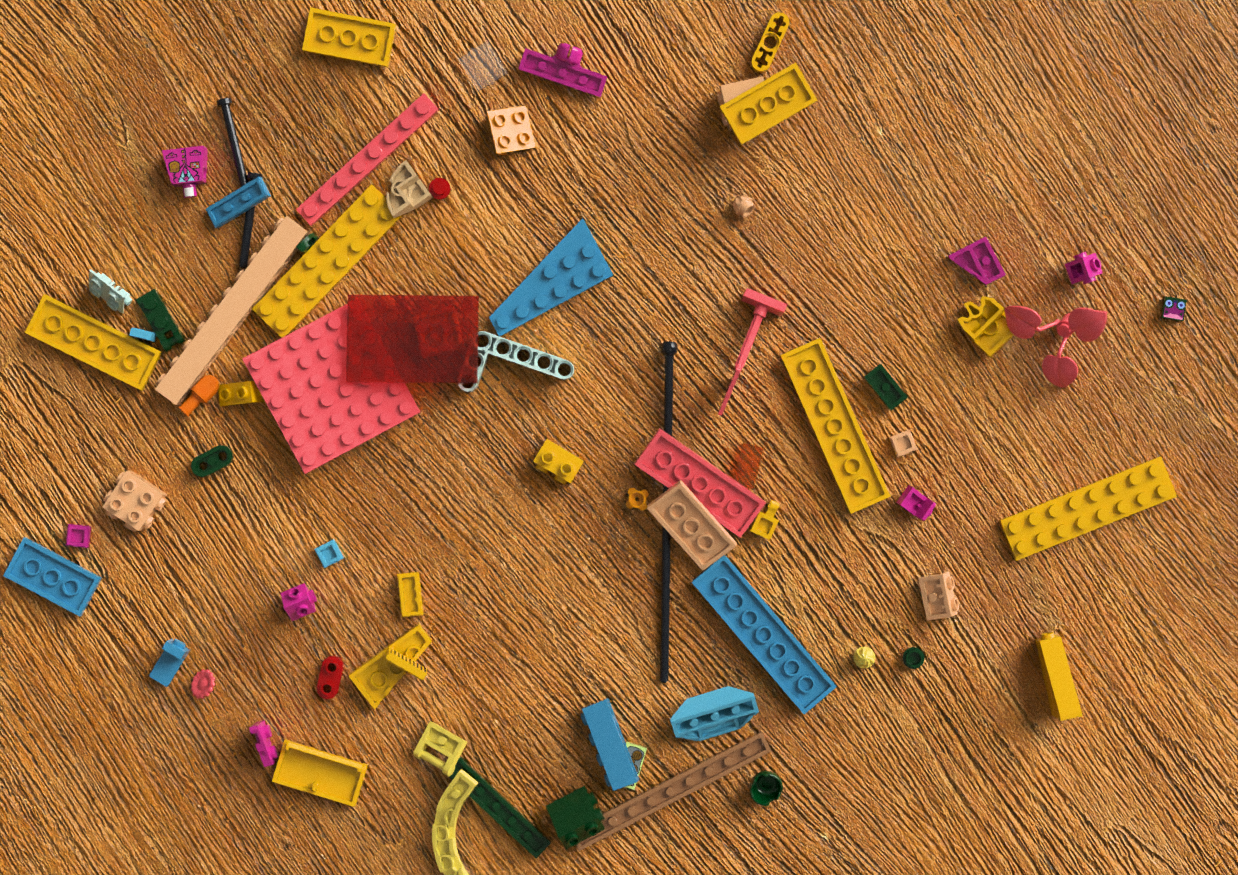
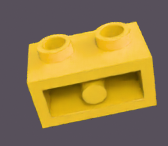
M546 439L533 462L537 463L535 468L544 473H547L549 470L555 474L554 479L565 485L566 482L572 483L584 460Z

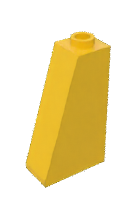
M1054 632L1041 634V638L1035 640L1052 716L1061 721L1081 717L1082 711L1061 636L1054 635Z

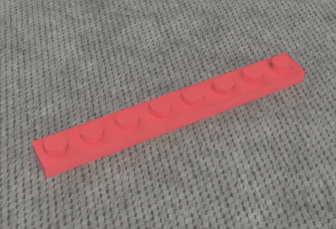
M423 93L296 210L310 226H313L433 117L439 109Z

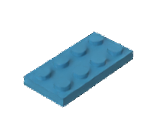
M23 537L3 575L78 616L83 615L102 577L27 537Z

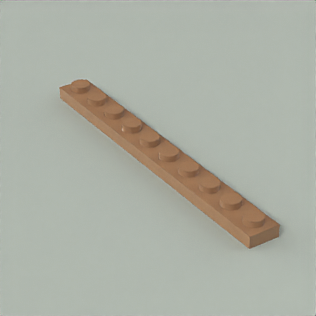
M762 731L604 812L605 820L602 823L605 830L576 845L578 850L580 851L770 753L772 750Z

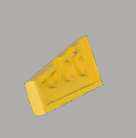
M418 623L349 674V678L375 710L398 680L406 673V671L385 659V654L389 647L416 661L432 640Z

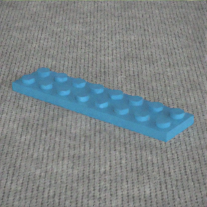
M726 555L710 565L692 581V584L803 714H806L837 687Z

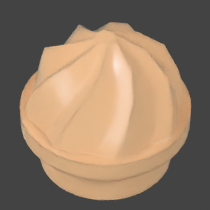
M742 195L735 198L733 208L738 216L741 215L745 218L753 212L755 204L752 198Z

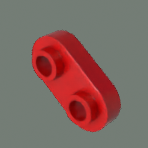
M329 656L322 662L317 692L324 699H331L339 692L344 662L338 656ZM330 663L335 664V671L329 669ZM324 685H330L331 691L326 692Z

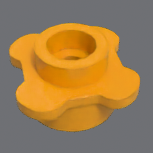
M630 488L628 490L629 498L626 502L627 508L632 509L634 507L639 508L641 511L647 508L646 498L649 496L648 491Z

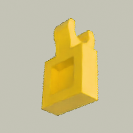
M770 500L766 512L760 511L750 531L770 540L779 522L778 519L774 518V515L780 504Z

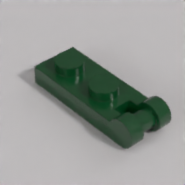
M156 289L136 299L166 352L173 349L172 346L175 344H181L186 341ZM172 331L174 336L167 339L165 334Z

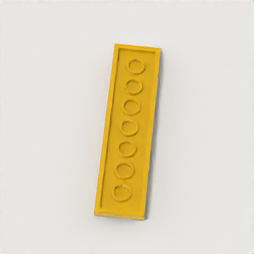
M371 184L252 310L281 338L287 336L403 215L394 218L388 208L387 198Z
M821 338L780 355L849 513L852 514L891 497Z
M1158 456L999 520L1013 557L1015 561H1018L1175 498L1177 495L1162 457Z

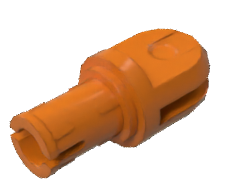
M205 375L200 378L190 389L191 395L178 408L189 417L200 403H207L217 393L219 389L217 378L212 375Z

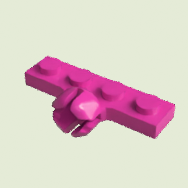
M566 43L558 45L556 54L553 57L525 48L519 70L601 97L608 76L581 67L580 61L583 52L580 48L573 46L569 58H567L570 45Z

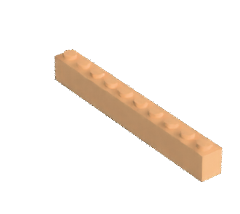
M288 216L284 219H279L274 227L276 229L275 232L263 240L261 244L263 247L259 253L255 252L248 261L250 265L245 271L242 269L235 278L237 282L232 288L228 287L222 295L224 299L219 305L213 306L206 323L203 321L197 327L196 336L193 340L189 339L182 348L184 352L181 356H176L169 365L171 369L168 373H163L157 380L156 384L158 386L155 390L175 405L180 406L191 392L190 389L202 378L252 312V308L261 300L299 250L297 248L299 243L311 234Z

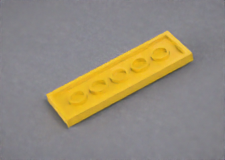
M43 294L25 331L26 334L141 391L144 390L162 354L161 351L46 294Z

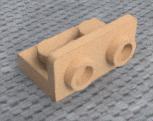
M949 571L918 578L927 621L952 617L958 613L959 603L958 599L954 597L953 592L955 587L954 579L950 576Z

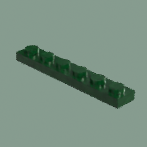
M461 756L459 757L455 770L449 778L453 780L462 769L475 779L478 784L469 796L531 855L537 858L551 844V841Z

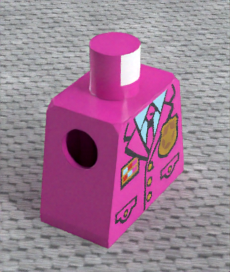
M205 146L162 150L171 184L175 187L183 186L184 198L197 197L196 185L206 183L208 149Z

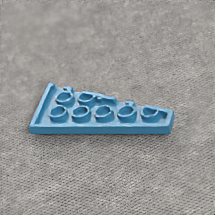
M583 218L489 317L500 337L614 276Z

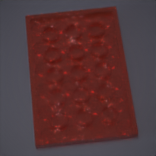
M348 295L346 382L478 384L479 296Z

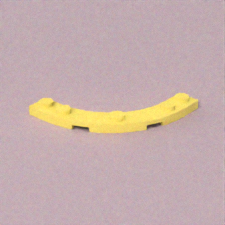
M462 769L441 796L432 826L435 860L440 873L443 872L444 875H469L460 860L455 833L457 818L462 805L478 782Z

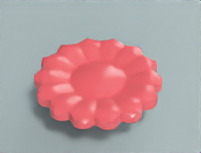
M202 669L193 677L191 691L193 696H196L198 699L208 697L213 691L215 677H213V673L210 670Z

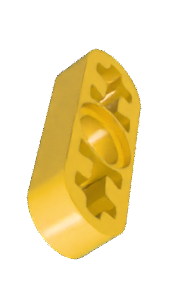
M778 12L770 18L751 60V67L755 72L764 73L769 69L789 26V18L786 14ZM783 19L782 23L785 26H780L777 34L768 32L769 29L771 31L774 30L776 23L773 22L774 20ZM767 37H773L776 40L774 48L769 49L764 45V40ZM759 49H762L765 53L772 54L771 57L767 54L764 60L767 65H762L761 68L757 66L758 62L755 61L756 59L760 60L763 54Z

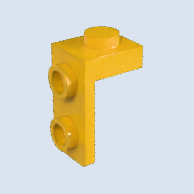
M254 381L219 385L220 406L265 403Z

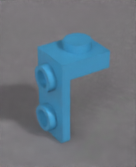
M178 639L166 641L162 647L164 651L149 676L166 687L169 686L190 649L186 648V644Z

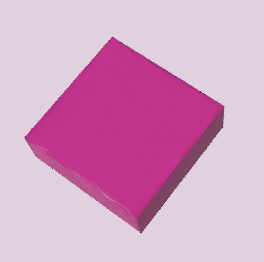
M68 524L66 546L89 548L91 526Z

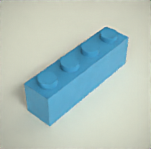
M609 698L582 708L581 718L584 725L589 726L591 733L588 736L592 746L596 745L598 754H596L600 767L604 766L606 774L604 778L607 786H611L613 791L638 782L637 771Z

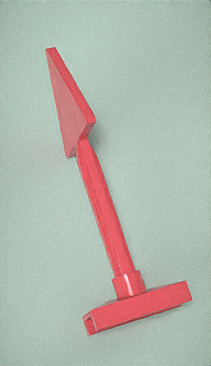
M748 288L741 301L755 306L754 317L735 363L734 374L730 379L718 415L721 416L738 376L745 365L762 319H765L767 312L781 317L787 307L786 303Z

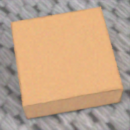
M910 429L889 437L896 457L918 450Z

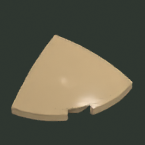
M407 160L397 167L389 180L392 186L390 193L387 192L386 198L388 208L394 218L420 207L433 198Z

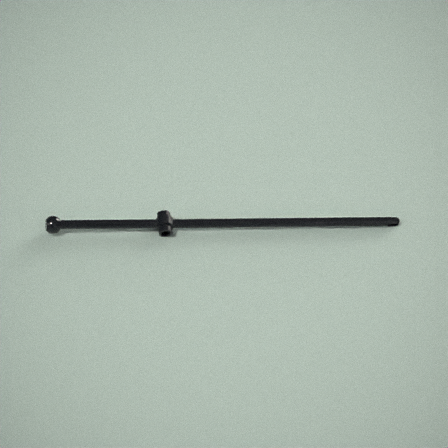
M666 341L661 345V352L665 355L664 431L672 436L673 359L678 351V346L676 342ZM663 485V493H664L665 491H667V490L669 489V488H667L665 485ZM663 526L660 681L666 683L669 671L671 535Z

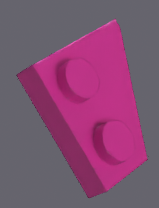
M986 236L949 255L952 261L986 285L1006 275Z

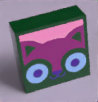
M1163 297L1160 318L1184 321L1187 300Z

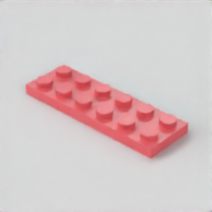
M660 428L634 463V465L667 488L672 487L681 480L721 525L740 538L766 504L763 499Z

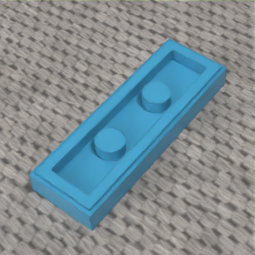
M258 176L206 208V211L214 227L220 228L271 197L262 177Z

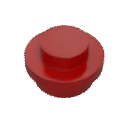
M435 178L431 181L429 192L433 198L442 200L450 194L451 187L446 179Z

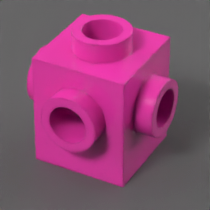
M1083 252L1073 256L1074 261L1065 264L1071 284L1080 281L1083 284L1096 281L1095 276L1103 273L1101 262L1097 258L1096 253L1087 256V253Z
M305 583L281 593L283 607L292 621L316 612L314 604L317 602L316 595L313 590L309 591Z

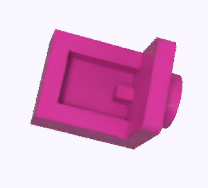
M910 485L907 486L896 502L922 521H925L931 515L936 506L935 502Z

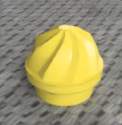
M860 647L854 652L853 659L858 667L869 668L875 662V654L869 647Z

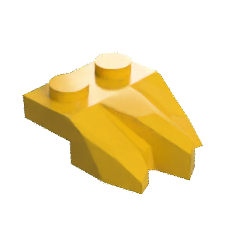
M982 296L980 307L971 301L964 303L965 308L969 312V317L965 318L962 316L957 320L973 343L991 358L1014 334L1008 328L1005 309L994 298Z

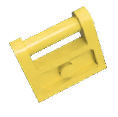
M430 721L413 752V756L419 760L427 761L442 770L443 774L450 777L455 770V765L467 741ZM427 746L449 757L448 760L444 762L426 751Z

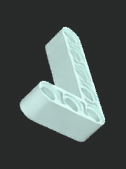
M479 331L472 338L458 378V385L465 392L476 390L489 354L562 380L570 379L573 376L574 366L570 361L485 331ZM482 335L487 336L489 340L485 347L477 345V339ZM503 342L507 343L509 351L506 354H499L497 351L498 345ZM521 350H527L530 354L529 359L525 362L518 359V353ZM473 356L481 358V365L477 368H473L470 365V359ZM541 357L550 359L548 368L541 369L538 366V361ZM568 364L571 368L570 374L567 376L560 375L558 371L560 365ZM467 376H471L474 379V385L471 388L463 386V379Z

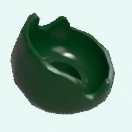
M761 771L755 774L749 785L751 799L756 804L768 806L773 800H778L783 790L781 778L772 771Z

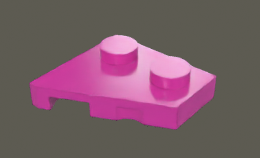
M262 720L249 727L251 734L255 733L257 751L260 754L263 766L267 767L276 762L275 758L278 755L276 747L272 746L269 737H272L270 726L265 724V720Z

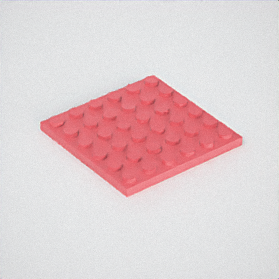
M359 298L242 359L305 474L420 413L417 404Z

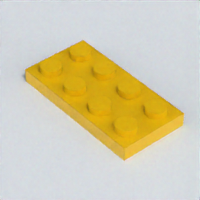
M310 7L302 51L388 68L396 24Z
M795 62L721 105L719 108L740 145H743L816 103L818 100Z

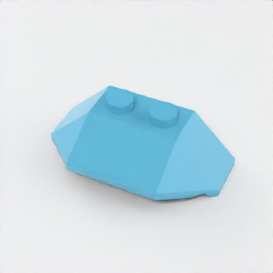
M727 686L686 699L670 718L676 738L702 741L741 729L759 710L754 693Z

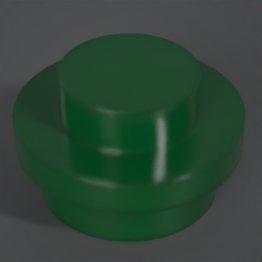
M910 647L904 651L902 659L908 668L917 669L924 663V654L919 648Z

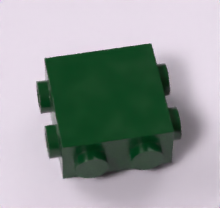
M585 786L546 806L558 838L566 849L576 846L578 843L605 830L602 823L605 817L601 809L595 806L598 804L594 793H589Z

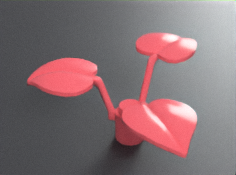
M1007 306L1005 308V317L1012 334L1022 339L1033 337L1035 330L1041 332L1055 325L1057 326V332L1063 337L1057 356L1047 355L1044 358L1042 370L1045 377L1052 384L1066 388L1078 375V367L1074 360L1066 356L1061 357L1067 339L1073 332H1076L1077 337L1081 341L1091 342L1096 340L1105 328L1107 311H1098L1084 307L1076 308L1071 313L1065 314L1061 320L1056 319L1054 322L1042 327H1038L1042 321L1040 315L1027 307Z

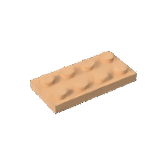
M681 480L647 505L650 513L703 571L737 545V542Z

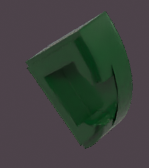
M311 233L299 243L297 248L305 254L319 237Z

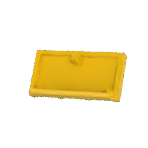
M285 739L272 782L355 807L368 764Z

